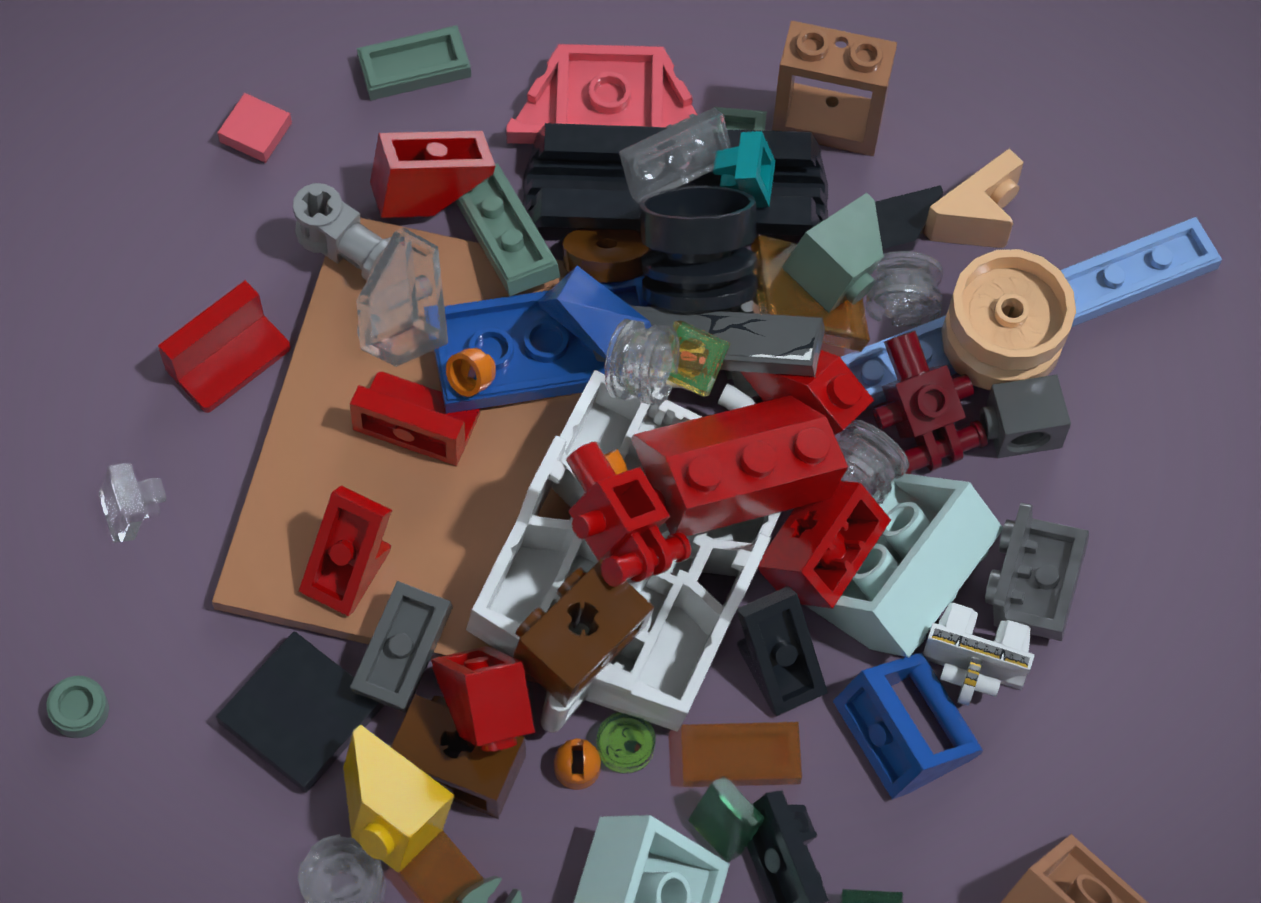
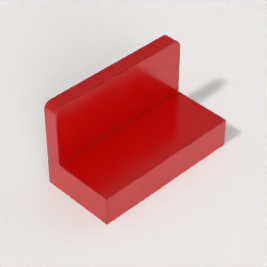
M246 280L158 345L166 372L206 413L213 411L291 350L288 339L264 316L260 295Z
M382 371L376 374L370 388L358 385L350 402L352 428L354 431L454 466L458 465L480 415V408L446 414L441 391Z

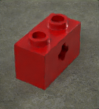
M840 481L831 499L794 508L764 552L757 569L776 591L787 586L793 589L798 594L800 604L833 609L891 519L861 482Z

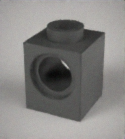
M1057 374L994 384L991 387L986 406L981 407L979 412L980 423L986 432L987 439L993 440L997 459L1062 448L1071 426Z

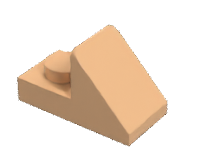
M1010 148L930 206L924 235L930 241L995 248L1005 247L1009 240L1013 220L1002 208L1008 205L1019 192L1018 181L1024 162Z

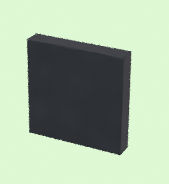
M293 631L216 715V718L221 726L307 793L349 746L353 731L360 725L365 728L384 705L354 693L350 688L354 677L296 631Z

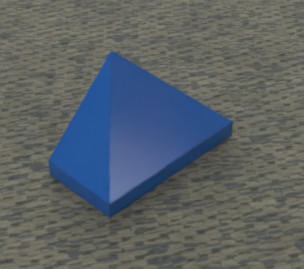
M576 266L538 301L543 311L612 365L652 328L648 319L579 266Z

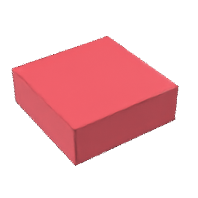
M244 93L218 131L219 141L266 163L292 124L291 115L287 111Z

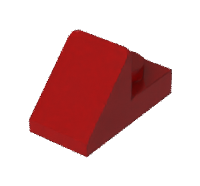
M342 485L332 491L298 592L350 616L355 611L390 552L391 545L383 541L382 538L392 510Z

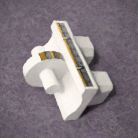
M949 603L939 623L932 624L923 655L927 661L944 666L940 680L962 686L957 703L969 706L974 690L996 697L1000 684L1022 690L1035 655L1028 652L1030 627L1010 620L1000 621L994 641L972 635L978 616L977 612L966 606Z

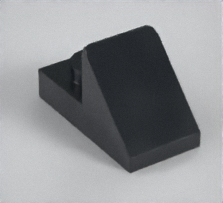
M789 586L737 608L736 611L745 635L744 639L737 642L739 651L768 706L776 717L828 693L798 594Z

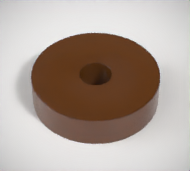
M579 228L569 233L563 240V266L568 272L579 266L598 282L628 281L643 275L641 258L650 251V248L641 243L640 232L636 230Z

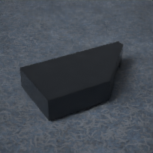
M941 185L875 202L884 257L914 250L923 234L930 206L943 196Z

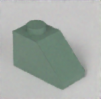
M865 193L805 232L782 266L828 313L846 300L853 305L856 304L871 290L876 282L871 274L884 255L875 200L868 193Z

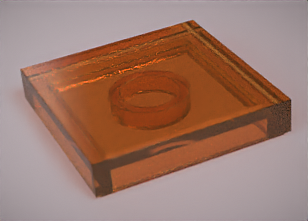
M758 235L750 248L757 257V268L754 270V273L758 280L757 298L760 314L822 318L825 327L823 344L862 352L870 341L863 298L854 305L846 300L828 313L782 268L797 244Z

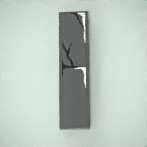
M631 306L650 321L652 328L615 362L659 366L665 365L668 357L671 356L676 357L677 366L710 369V349L702 339L689 338L679 346L676 356L669 355L683 324L727 344L717 370L815 376L825 327L823 319L818 317L723 311L692 312L669 310L660 307ZM593 350L597 361L608 362ZM690 351L698 356V360H685L682 358L685 357L682 356V352ZM701 357H706L707 361L704 364H701Z

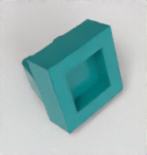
M762 131L741 132L739 146L716 151L713 173L714 175H722L720 187L741 190L754 196L756 208L770 206L775 169L774 156Z

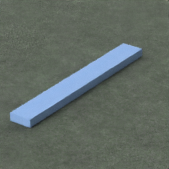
M1196 217L1062 269L1063 275L1074 292L1076 314L1072 327L1218 269L1222 258ZM946 315L840 357L874 399L866 409L886 402L887 400L881 386L897 381L884 345L885 341L916 331L928 367L947 365L950 375L957 373L943 349L941 330Z

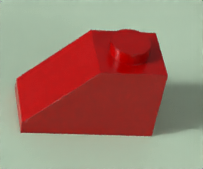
M483 131L379 133L370 185L381 218L434 216L492 176L495 171V163Z
M820 350L815 376L740 371L764 402L791 395L826 416L834 435L843 431L874 401L840 356Z
M488 646L431 659L434 674L461 738L477 747L481 746L482 751H498L515 746L517 744L516 737L535 732L522 661Z

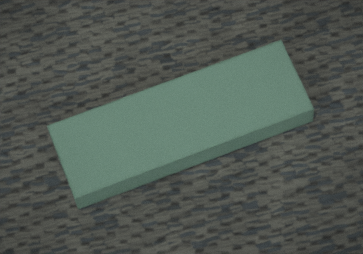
M495 164V171L492 176L455 202L508 295L512 296L560 278L557 261L499 164Z

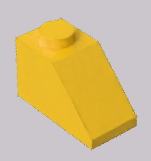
M360 725L353 731L343 766L351 837L360 843L363 850L369 856L382 860L399 873L443 830L454 794Z

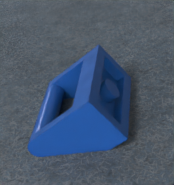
M923 653L862 670L833 700L834 705L892 800L923 787L975 759L984 751ZM908 677L912 679L954 748L936 754L932 753L893 690V685Z

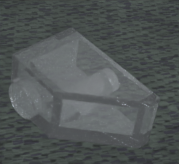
M404 227L393 233L356 300L358 315L357 335L360 341V349L396 367L448 344L438 246Z

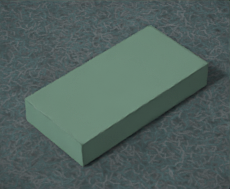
M458 25L357 48L358 61L370 101L471 77V67Z

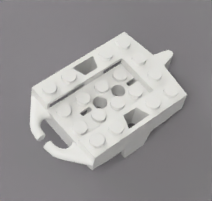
M665 365L612 375H605L594 370L560 437L555 436L527 491L518 519L472 608L466 629L468 632L498 651L513 657L518 640L520 639L515 632L521 623L538 607L547 612L561 599L556 592L576 569L581 567L585 572H588L598 562L586 540L580 539L574 534L572 517L570 520L537 516L551 488L570 507L585 494L566 458L579 447L595 441L604 454L618 449L626 463L627 470L641 467L644 472L631 441L633 434L702 417L660 397L659 394L669 388H683L699 395L701 388L663 371ZM677 366L686 376L695 377L703 373L697 369ZM727 383L717 404L724 406L728 410H733L756 403L751 397ZM781 512L688 536L691 554L687 560L679 563L672 562V566L667 572L652 575L641 582L627 579L626 581L655 607L646 627L566 707L560 704L547 691L540 719L543 729L548 732L559 731L581 703L586 700L678 732L691 708L725 632L749 587ZM664 522L658 529L664 539H666L670 533ZM701 572L737 576L724 605H721L697 581ZM572 622L570 623V626L568 628L571 632L579 636L583 629L585 630L586 636L589 632V628L579 622L575 629L573 628Z

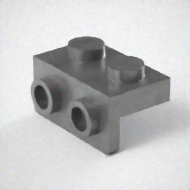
M1020 503L1016 521L1006 519L1003 526L999 552L1006 554L1002 571L992 569L987 584L985 603L993 605L994 626L998 627L1000 621L1010 620L1029 626L1031 635L1062 641L1088 544L1089 530L1033 519L1032 505Z

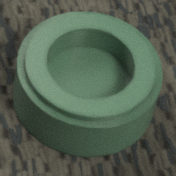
M72 676L63 679L53 687L47 698V713L54 727L61 734L71 738H83L94 734L104 725L108 717L109 703L102 687L89 677Z

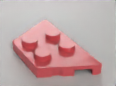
M558 44L547 62L546 72L533 83L527 93L526 104L516 119H510L507 124L506 133L507 143L534 144L538 132L545 123L710 129L707 123L703 124L692 106V96L684 82L675 76L674 64L664 47Z

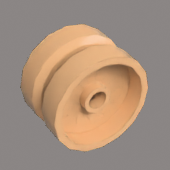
M1020 249L994 250L977 257L960 273L941 330L944 353L957 373L960 375L966 374L970 378L972 385L989 391L994 384L1048 376L1056 367L1076 314L1073 289L1062 271L1042 256Z

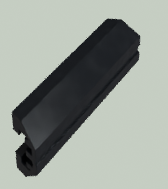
M545 123L536 136L524 173V199L522 204L536 227L640 230L639 202L645 196L680 187H720L722 175H714L713 173L715 153L718 150L739 146L741 132L762 131L775 159L770 206L756 208L757 234L803 236L805 232L827 219L828 182L819 144L812 132Z

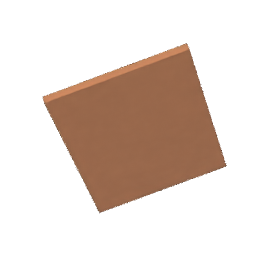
M360 218L363 226L382 239L391 237L397 241L399 245L397 254L384 275L371 283L363 279L360 269L344 258L337 264L325 256L212 604L215 610L369 644L394 586L399 581L449 600L452 603L453 609L431 659L484 646L493 648L466 630L472 608L518 519L527 491L556 435L560 437L582 393L480 408L479 418L457 466L354 431L350 412L351 399L358 385L370 388L376 374L380 371L441 391L428 323V308L509 296L479 243ZM556 260L560 278L515 295L551 290L569 273L564 268L563 261ZM341 485L392 510L382 538L383 541L391 545L390 552L355 611L350 616L298 592L331 492ZM551 488L537 516L570 520L571 515L568 510L571 507ZM524 670L527 681L538 683Z

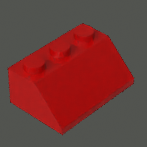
M791 395L633 434L631 439L648 481L653 489L659 490L664 496L665 508L670 515L665 521L669 533L680 532L686 537L831 499L848 468V464L827 417Z

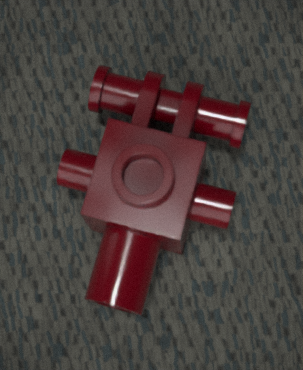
M911 331L885 341L884 345L897 381L881 386L888 404L873 409L874 419L881 430L896 425L900 438L914 437L917 443L916 447L905 451L898 450L893 453L899 473L911 474V472L924 467L933 471L942 467L941 459L947 457L950 462L954 463L963 459V452L975 447H986L988 445L987 435L978 420L971 422L970 426L957 431L953 423L966 418L960 400L974 394L970 378L964 374L952 379L947 365L929 368L916 331ZM935 429L939 437L938 440L934 439L932 431Z

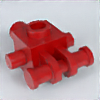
M595 441L579 447L566 458L568 465L585 491V494L568 510L573 519L572 529L578 538L586 540L598 561L601 558L604 559L601 564V573L607 584L617 587L624 584L627 579L641 582L652 575L667 572L671 568L672 562H683L690 557L691 545L683 533L675 532L664 539L658 529L670 515L665 508L663 494L659 490L653 489L641 467L616 474Z

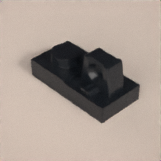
M782 790L765 793L736 817L743 839L769 903H826L829 899L823 886L822 877L815 867L807 844L817 837V833L806 811V806L788 804Z

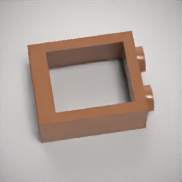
M791 20L779 67L772 131L812 132L819 145L874 156L884 115L897 42ZM842 41L845 42L847 46L844 48H839L835 45V43ZM795 76L871 91L872 96L870 99L794 83Z

